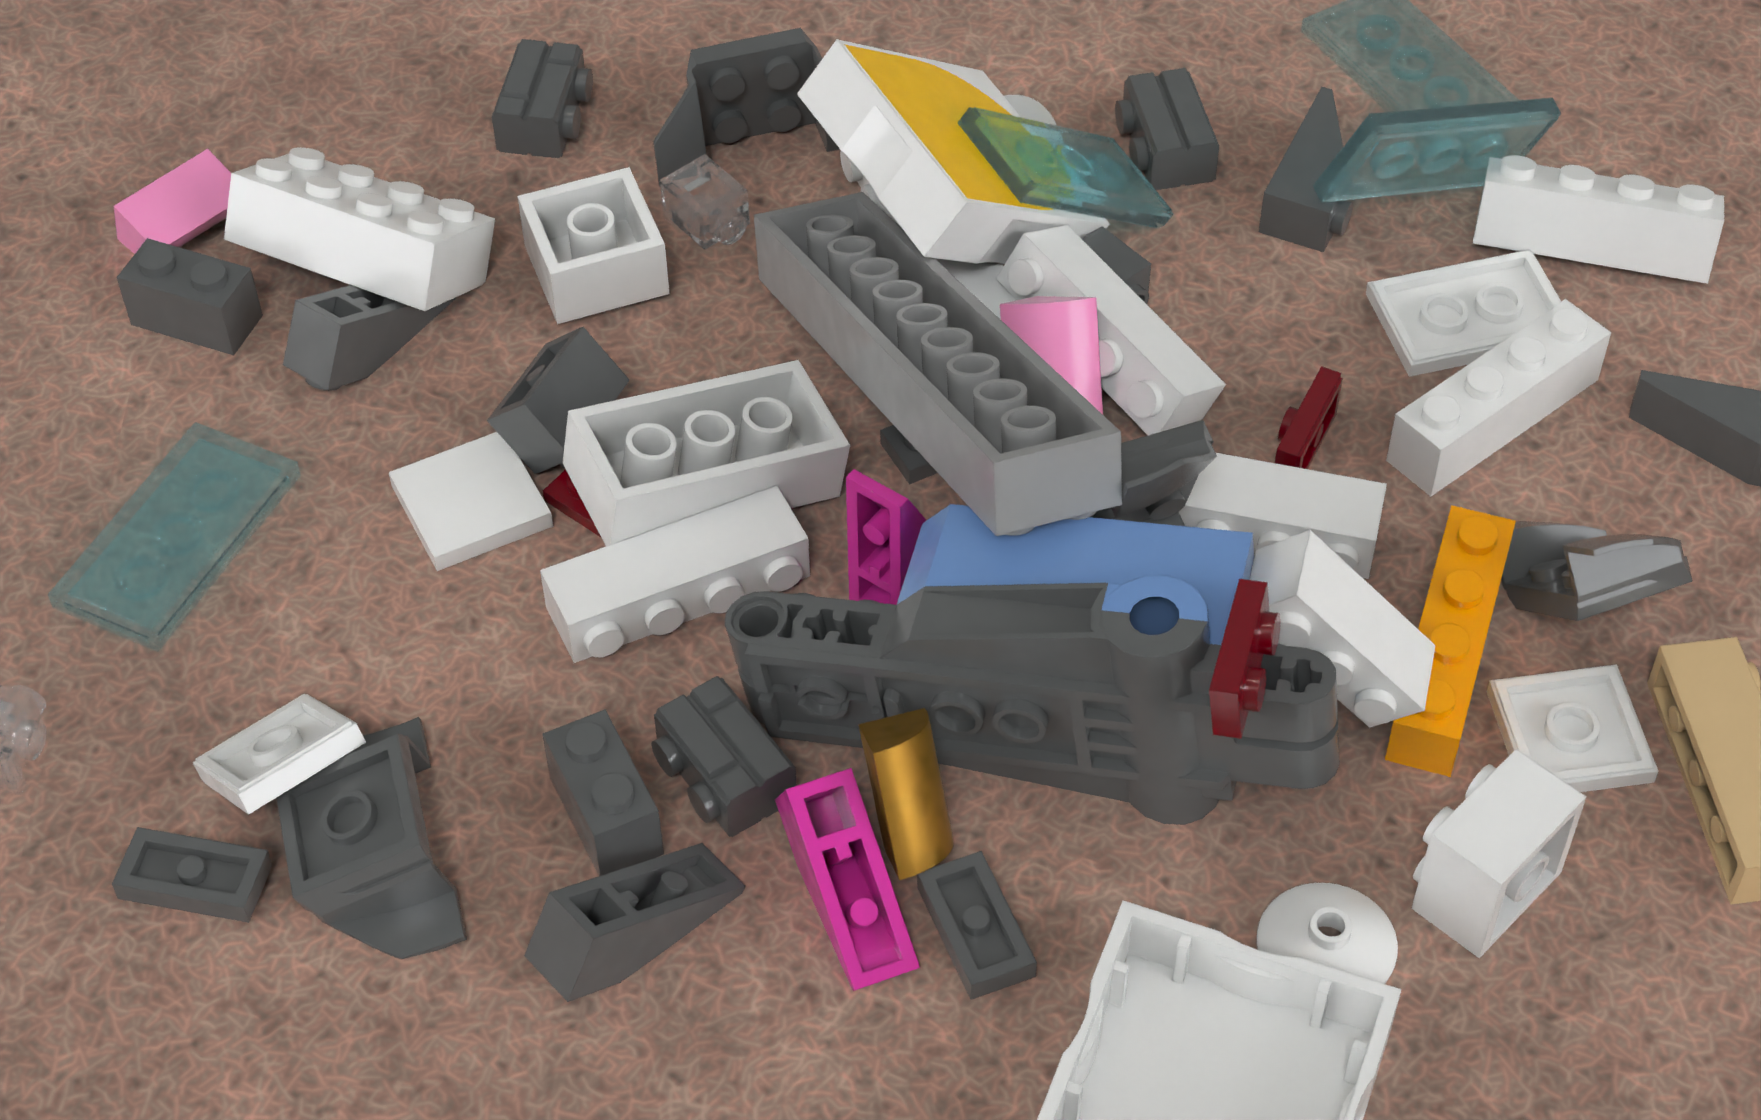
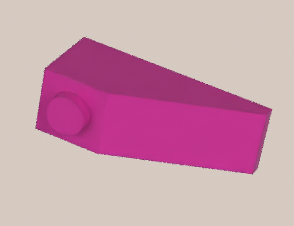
M853 469L846 476L849 600H873L883 604L897 605L922 523L926 519L908 498Z
M852 768L786 789L775 799L798 869L852 990L855 991L920 968Z

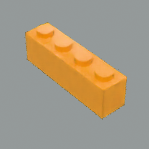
M1451 505L1418 630L1436 645L1425 711L1393 720L1385 760L1451 777L1516 523L1515 520Z

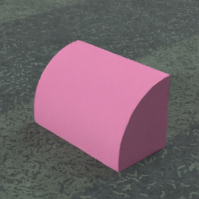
M206 149L114 205L117 239L134 254L147 238L181 247L227 217L231 172L209 149Z
M1036 296L1000 304L1001 321L1103 414L1096 297Z

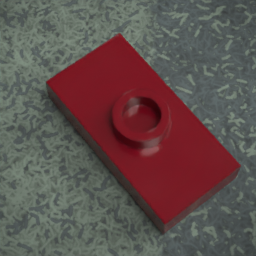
M1321 366L1299 409L1291 406L1287 409L1278 432L1280 444L1276 450V464L1303 469L1309 468L1337 415L1343 381L1340 372Z

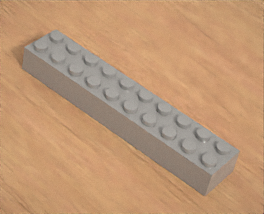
M864 192L754 215L759 280L996 536L1022 535L1030 532L1036 526L1064 519H1085L1093 516L1096 511L1122 505L1121 431L935 258L924 257L904 230Z

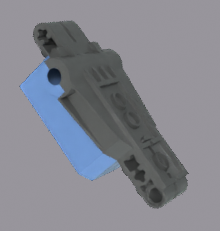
M950 504L922 523L897 605L883 604L873 600L855 601L817 597L808 593L788 594L763 591L752 592L740 597L731 604L725 615V628L738 666L748 706L752 715L760 723L765 724L770 737L863 748L858 724L925 708L929 715L939 764L1129 802L1147 818L1163 824L1185 825L1204 818L1217 806L1220 799L1233 801L1237 781L1297 789L1316 788L1331 780L1336 775L1340 766L1336 668L1324 654L1308 648L1285 646L1278 643L1274 656L1263 655L1260 668L1266 670V687L1260 712H1248L1242 739L1213 735L1209 688L1239 579H1250L1254 561L1253 533L1089 517L1079 520L1064 519L1036 526L1030 532L1022 535L996 536L969 506Z

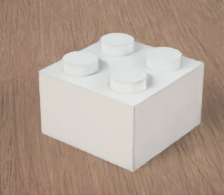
M630 167L517 196L525 248L557 324L670 294L665 243Z
M1515 749L1497 768L1491 764L1486 765L1468 787L1465 795L1466 799L1455 810L1447 806L1433 818L1423 835V841L1428 844L1426 855L1422 858L1413 874V879L1418 882L1412 909L1478 958L1494 944L1562 872L1586 800L1585 795L1518 749Z

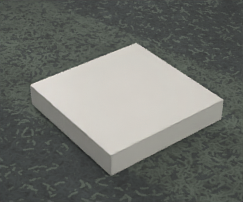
M497 432L389 472L391 486L437 571L553 527L551 511L520 457Z
M1617 664L1489 681L1487 695L1508 755L1515 749H1518L1579 792L1655 782L1658 769Z
M302 694L197 757L193 764L206 785L249 815L365 744L366 741L356 722L310 695Z

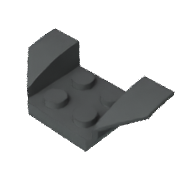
M801 28L691 50L686 74L687 89L653 141L659 187L709 177L705 146L723 142L732 143L742 138L776 131L784 132L804 125L815 123L827 152L840 150L797 95L823 59L818 48Z
M1200 420L1121 443L1122 505L1096 511L1091 517L1185 526L1179 511L1185 506L1199 473L1217 457L1212 447L1214 441L1204 421Z
M1516 521L1501 578L1502 585L1507 590L1508 597L1516 609L1575 621L1693 582L1687 556H1684L1681 541L1678 539L1644 534L1607 535L1606 530L1586 526L1535 521Z
M419 717L375 733L364 735L365 744L276 798L292 896L305 910L312 912L323 923L398 959L434 952L467 940L457 889L434 865L415 777V773L431 768L422 721Z

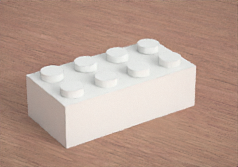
M293 148L289 154L274 159H260L254 166L231 173L224 240L422 311H427L483 285L486 281L495 218L475 212L474 206L469 202L459 199L440 200L425 195L424 189L417 184L402 181L390 183L374 177V171L370 168L353 164L338 165L325 160V155L318 150Z
M796 360L569 410L563 465L605 545L609 546L778 485L790 508L840 497L850 444L800 361Z

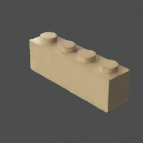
M1737 637L1662 645L1659 647L1647 684L1730 904L1761 901V681L1758 669L1754 663L1747 662Z

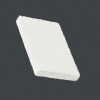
M1530 250L1367 283L1366 296L1409 377L1468 365L1561 302L1538 260Z

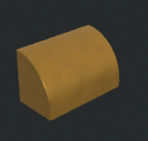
M925 708L858 724L883 846L899 880L915 876L934 867L948 856L954 844L929 715Z

